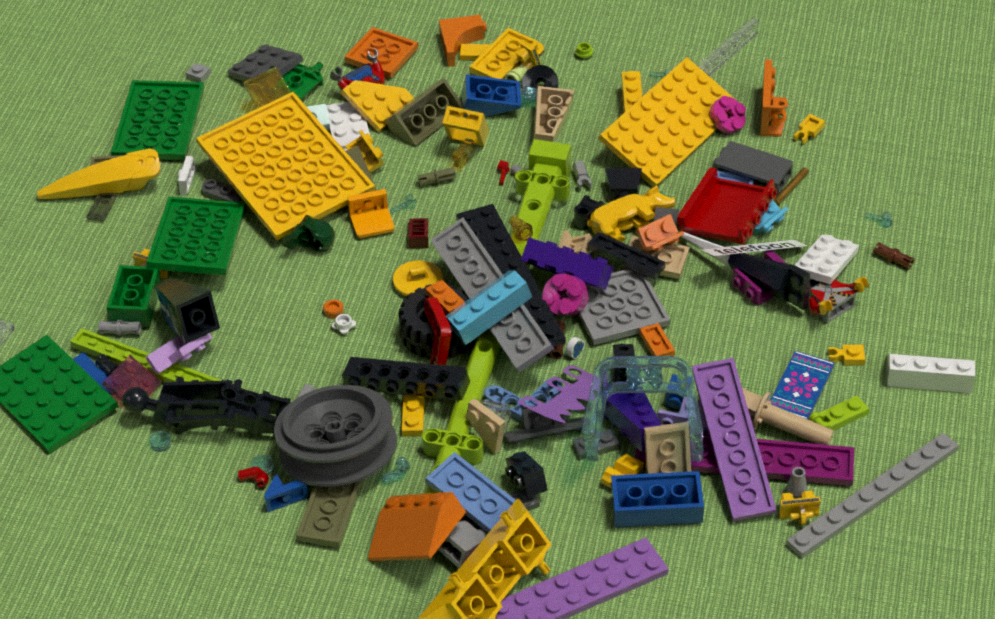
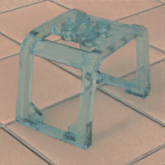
M614 356L602 360L594 370L582 427L587 460L598 461L606 402L611 395L616 393H676L682 396L685 402L689 425L692 461L703 460V428L692 371L686 361L674 356ZM626 368L627 382L612 383L610 369ZM662 368H676L678 383L662 382Z

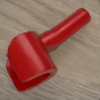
M500 160L497 170L501 172L499 184L503 185L506 173L510 172L509 162Z

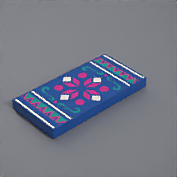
M795 351L770 400L771 404L808 419L825 388L835 363Z

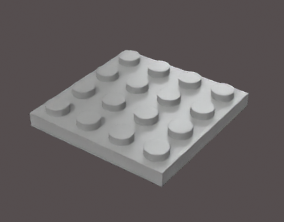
M633 269L614 272L611 274L606 290L585 284L589 299L586 307L578 313V316L593 345L639 334L640 328L659 323L661 328L670 325V318L647 276Z

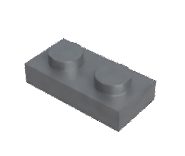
M608 429L572 439V446L579 460L619 450L620 442L613 429Z

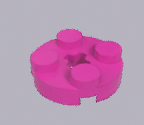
M722 96L711 105L710 117L711 119L714 118L717 129L730 134L744 126L746 108L734 98Z

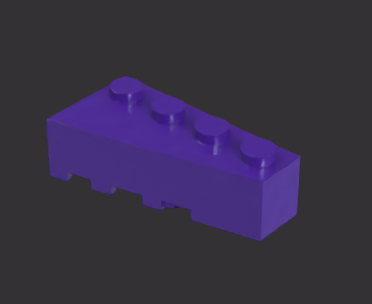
M530 237L528 238L521 258L522 261L555 274H568L578 277L585 284L606 290L614 267L607 264L608 260L596 257L595 260L590 258V254L581 251L577 254L574 253V249L566 246L559 248L557 247L558 244L550 241L545 243Z
M633 387L625 391L601 394L603 418L606 420L610 419V424L613 427L620 428V433L623 436H628L629 441L641 452H645L644 428L661 426V423L643 388Z

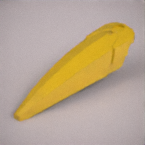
M145 149L88 166L37 191L38 199L72 198L140 190L146 185L148 180L160 174L158 152L154 149Z

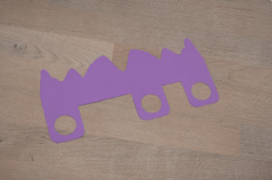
M570 365L563 369V372L578 379L574 384L558 377H552L546 381V384L562 391L560 394L546 404L530 396L523 397L518 403L547 418L566 423L560 416V414L571 415L566 409H586L577 399L595 402L596 398L592 391L601 393L602 391L598 386L613 387L596 376ZM577 369L581 372V375H573L568 370ZM554 380L561 381V382H563V383L565 384V386H564V387L554 386V385L552 384V381H554ZM527 399L533 400L538 405L531 407L526 405L524 401Z

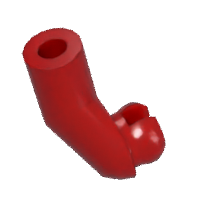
M257 466L238 471L240 481L252 478L258 483L257 486L264 487L269 482L268 474Z

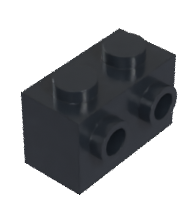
M525 451L517 452L505 459L507 464L505 473L508 479L527 498L548 491L543 467Z

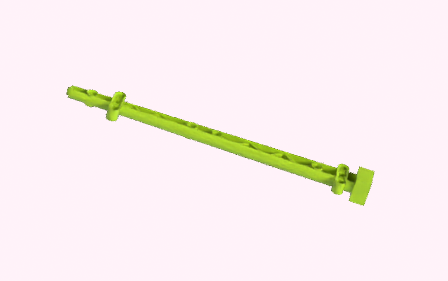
M534 139L528 154L529 170H519L515 174V191L519 195H523L510 236L521 256L529 237L539 240L553 200L566 201L570 197V144ZM490 328L476 337L466 367L470 383L463 400H455L446 430L429 428L422 433L424 454L436 458L431 473L454 452L469 464H477L483 460V441L478 436L469 435L472 425L466 418L468 403L475 398L481 403L501 347ZM427 485L426 494L437 493Z

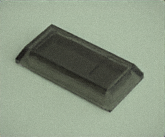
M99 193L86 218L92 221L104 222L118 194Z

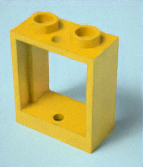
M447 106L442 124L448 139L485 146L489 127L484 113Z

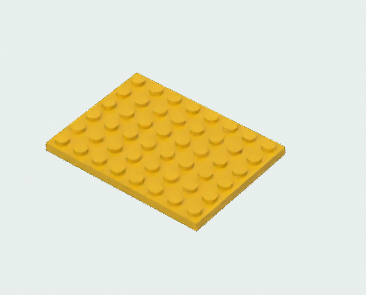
M294 92L196 138L200 148L276 240L289 235L296 225L302 221L305 214L320 219L348 205L347 196L375 191V185Z

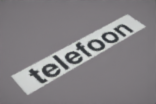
M796 240L702 249V251L713 256L807 245Z

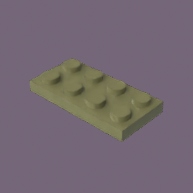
M363 480L342 486H314L296 534L297 541L340 548Z

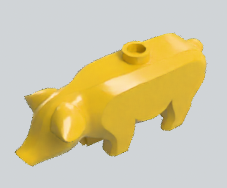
M656 185L649 189L646 194L627 195L597 208L592 212L591 219L588 220L587 225L592 227L594 234L600 232L623 242L626 237L621 232L633 226L638 229L649 224L648 221L655 217L656 207H675L676 198L667 197L659 193L658 186Z

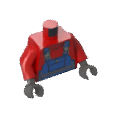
M373 50L375 56H371L369 51L366 58L373 63L372 65L368 63L342 77L343 71L337 66L335 72L333 70L330 72V78L338 81L337 85L341 91L355 80L385 85V74L381 63L377 61L378 50Z

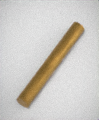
M802 168L775 197L773 201L777 206L809 173L807 168Z

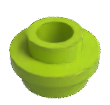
M582 42L577 45L575 54L580 58L586 59L593 55V48L589 43Z

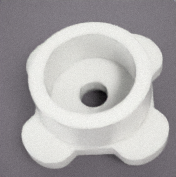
M348 314L338 315L335 322L332 323V328L338 329L341 334H347L351 328L356 327V321L352 320Z

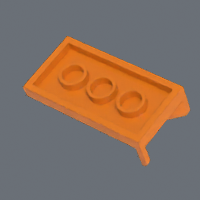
M765 59L760 136L780 137L782 136L787 118L785 109H787L788 102L786 97H774V94H772L775 89L776 67H772V60Z

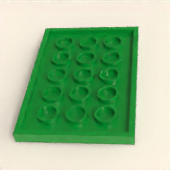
M132 80L111 149V156L154 149L158 152L159 160H185L205 88L204 82Z
M168 196L146 261V269L192 272L195 274L204 273L217 276L227 275L244 215L245 203Z
M45 335L0 365V405L49 454L119 407L117 401L48 335Z

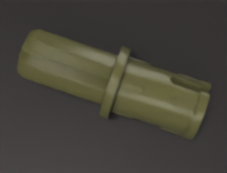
M454 167L438 171L435 169L434 172L417 175L420 182L419 185L422 187L433 183L439 184L441 181L456 178V171Z

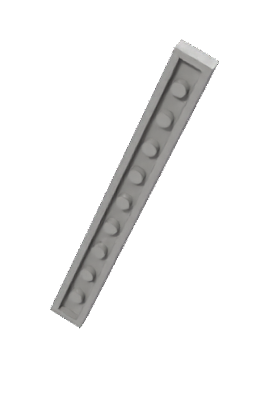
M944 433L940 434L787 539L786 546L803 559L958 451L959 445Z

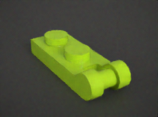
M856 395L822 412L812 413L808 420L836 430L868 415L870 408Z

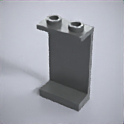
M729 141L727 146L722 148L720 156L714 159L712 168L720 171L725 169L767 184L773 179L774 186L777 189V196L792 176L793 161Z

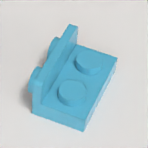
M772 200L767 212H764L760 223L756 225L753 233L755 235L761 232L765 234L774 227L772 225L773 222L777 224L785 218L784 213L788 210L787 206L780 209Z

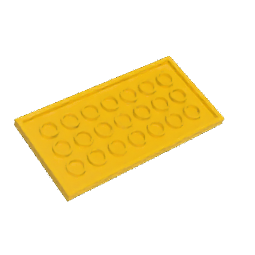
M686 57L602 132L598 139L630 168H642V178L652 187L658 186L717 130L714 118L711 119L710 117L711 105L722 96L734 97Z

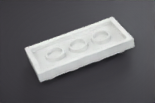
M349 102L326 105L330 122V133L345 151L347 150L345 146L360 136L358 131L362 129L364 134L369 133L366 119Z
M821 235L795 266L810 273L811 279L831 284L858 253L859 245L853 244L849 240L836 239L831 235Z

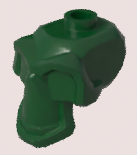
M305 214L295 229L283 238L282 243L284 247L291 250L295 249L299 244L304 247H310L315 251H325L333 245L335 231L329 223Z

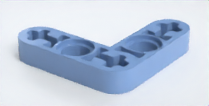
M545 381L530 397L546 400L545 403H547L562 391L547 385ZM552 381L554 386L562 387L561 381ZM497 385L486 388L485 401L488 405L523 423L521 408H524V406L518 403L522 398ZM527 399L524 401L528 406L538 405L533 400ZM510 402L517 404L515 407L506 406Z

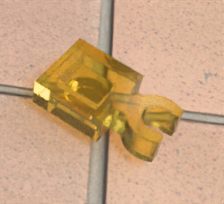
M466 138L458 150L454 151L452 161H454L455 170H463L469 160V154L474 150V147H471L474 140Z

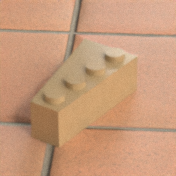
M538 86L535 101L533 140L557 141L571 110L575 90Z

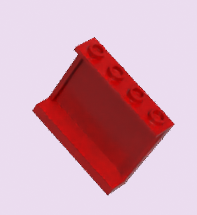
M710 167L677 216L679 231L744 245L747 239L752 236L756 225L760 223L764 212H767L769 204L776 197L777 189L774 186V180L771 179L766 187L721 179L718 178L717 169Z

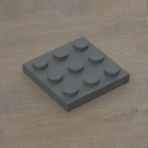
M265 44L260 46L255 52L247 55L242 61L234 64L227 72L231 78L266 88L300 64L303 58L301 54Z

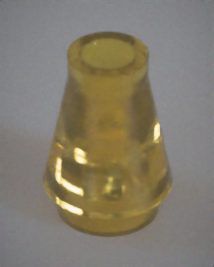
M517 215L510 217L509 224L516 239L527 241L529 237H532L533 228L529 223Z

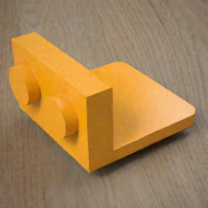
M385 189L347 196L349 215L358 238L389 233L395 230L388 209L387 192Z

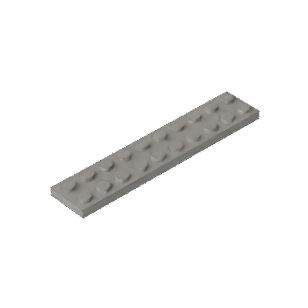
M461 218L431 239V242L469 299L503 275L464 218ZM524 304L490 327V330L519 373L554 349Z

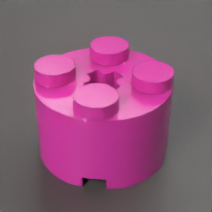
M556 274L545 284L542 299L547 302L551 312L571 316L580 313L586 307L589 297L586 285L580 278L568 274ZM564 292H566L568 298H564Z

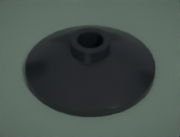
M536 65L527 70L522 79V87L529 98L536 100L538 83L540 82L544 83L543 87L558 88V77L552 68L545 65Z

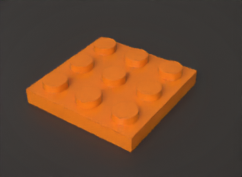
M372 27L344 56L346 63L357 67H362L368 63L372 65L373 63L368 61L366 56L368 51L371 56H375L373 50L377 49L379 52L377 61L381 63L385 76L391 78L418 49V42Z

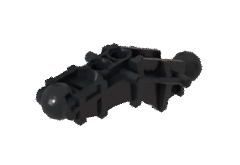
M177 377L175 382H164L158 400L149 398L148 393L141 387L129 388L123 395V406L131 413H140L145 409L153 411L154 415L151 424L155 425L156 421L168 427L175 426V433L178 434L199 427L211 426L212 430L217 431L219 426H228L249 430L252 435L271 433L275 437L274 426L277 417L291 403V399L269 394L270 392L264 390L262 394L243 389L241 388L243 382L240 379H236L234 384H232L233 381L228 379L226 381H184L182 377Z

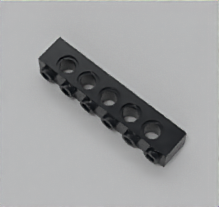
M350 357L342 373L345 385L366 387L376 392L449 400H463L470 383L466 367Z

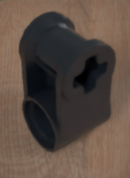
M585 195L574 208V227L578 230L589 229L590 227H588L587 222L591 219L592 212L605 205L604 201L598 202Z

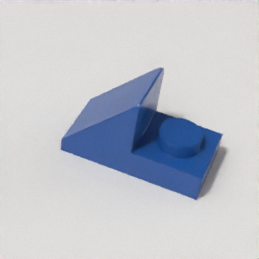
M276 474L264 495L267 513L308 499L307 484L297 480L283 485Z

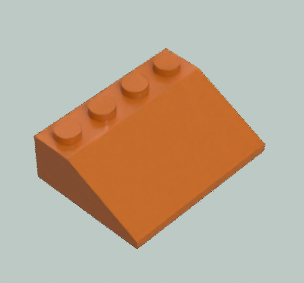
M453 492L391 496L386 500L385 506L379 513L368 555L369 561L431 559L466 513L465 509Z

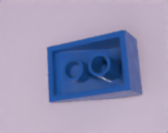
M466 74L462 87V109L484 113L485 117L521 109L520 81Z

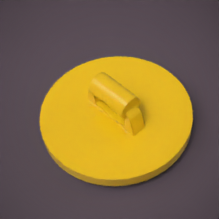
M422 260L410 261L401 265L393 275L395 289L406 297L411 292L415 293V290L420 287L425 288L426 285H433L443 280L442 272L438 266Z

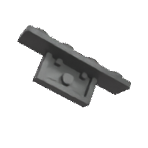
M524 407L521 408L524 429L504 432V437L508 442L520 443L526 438L541 439L544 435L551 433L552 435H561L567 430L581 431L591 424L587 417L567 420L566 415L560 414L561 419L566 422L562 423Z

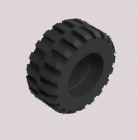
M448 285L465 302L469 299L463 290L455 289L454 286ZM420 287L415 290V293L411 292L400 305L401 308L398 313L400 337L403 344L412 353L416 352L417 356L422 358L425 356L427 359H430L434 332L431 325L425 323L428 319L424 310V301L429 297L426 295L425 288ZM451 330L448 357L453 358L458 353L462 354L466 351V347L469 348L473 344L475 339L465 345Z

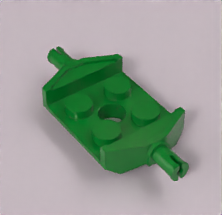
M317 62L313 67L298 64L269 88L271 98L276 100L294 92L301 100L317 84L323 86V77L319 72L323 68V64Z

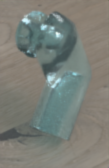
M399 457L396 460L397 467L394 471L382 474V480L385 485L404 478L410 468V463L405 457Z

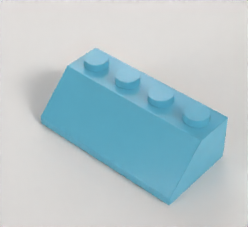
M507 271L447 314L446 318L451 330L467 345L532 298L526 281L516 271Z

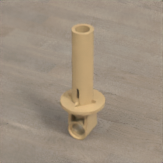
M742 387L754 430L757 429L759 423L765 422L815 444H830L834 430L772 405L771 401H769L771 392L767 391L762 397Z

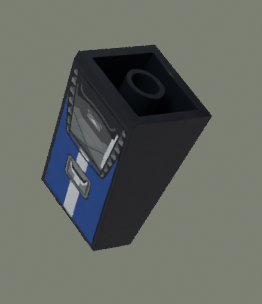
M174 278L155 285L164 321L184 344L220 329L210 290Z

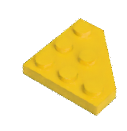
M357 80L341 91V94L378 133L387 127L384 121L386 118L414 98L405 88Z

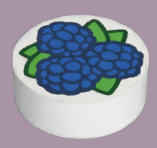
M577 337L572 338L566 346L567 356L574 359L578 358L584 350V341Z

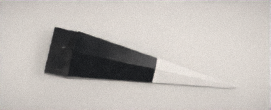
M686 232L681 236L701 250L723 247ZM746 253L720 256L711 255L731 269L738 268L754 284L784 303L790 302L802 310L809 307L810 273L792 264L777 262Z

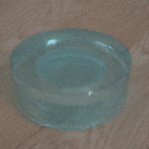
M165 431L153 433L150 437L151 448L157 452L168 450L172 445L170 434Z
M267 455L256 456L251 462L252 467L257 466L267 474L273 471V460Z

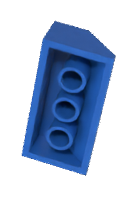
M699 471L611 475L614 527L703 523L704 501Z

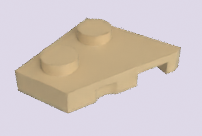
M474 398L468 403L466 418L495 455L501 451L506 421Z

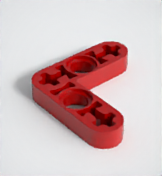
M426 298L424 310L434 332L430 364L446 365L451 340V327L438 298Z

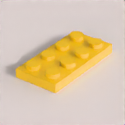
M507 28L469 66V72L477 76L504 79L508 71L517 68L522 63L516 56V53L521 49L519 42L525 40L526 44L531 46L532 43H538V41Z

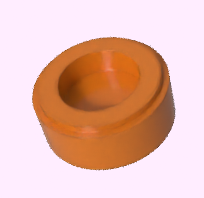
M329 300L323 305L324 315L330 319H336L338 315L344 313L343 303L339 300Z

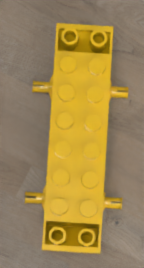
M516 499L507 511L501 513V519L458 571L449 576L448 583L418 619H495L496 614L503 607L501 601L521 576L528 575L536 566L543 575L549 573L551 569L544 562V557L552 544L520 499Z

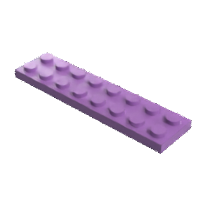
M734 358L692 366L694 381L732 521L736 522L776 514V506Z
M645 537L505 597L501 601L503 607L496 614L495 619H567L668 574L669 568Z

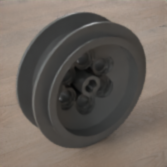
M355 385L322 387L293 400L281 411L274 426L275 440L280 447L279 457L283 469L295 480L321 487L351 484L378 472L390 461L397 447V435L392 425L393 413L389 402L378 392Z

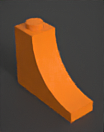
M481 14L439 20V35L448 67L455 66V58L460 51L461 44H470L484 39V32H487L486 21H482Z

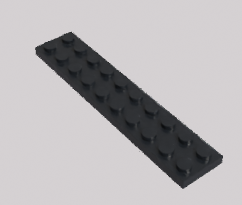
M490 204L456 214L457 221L461 218L465 219L502 274H505L507 271H516L526 281L532 298L526 301L524 306L551 345L555 347L565 344L566 337L547 302L542 299L541 291L525 262L521 260L522 256L494 205Z

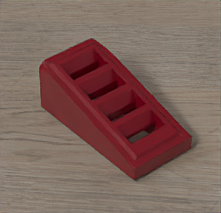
M428 218L409 219V248H429Z

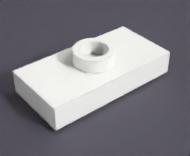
M186 156L183 167L178 172L180 195L187 196L196 171L193 156Z

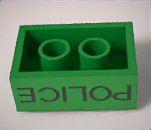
M119 265L106 307L109 322L117 320L141 322L142 327H150L158 299L155 285L161 283L158 269H146V266Z

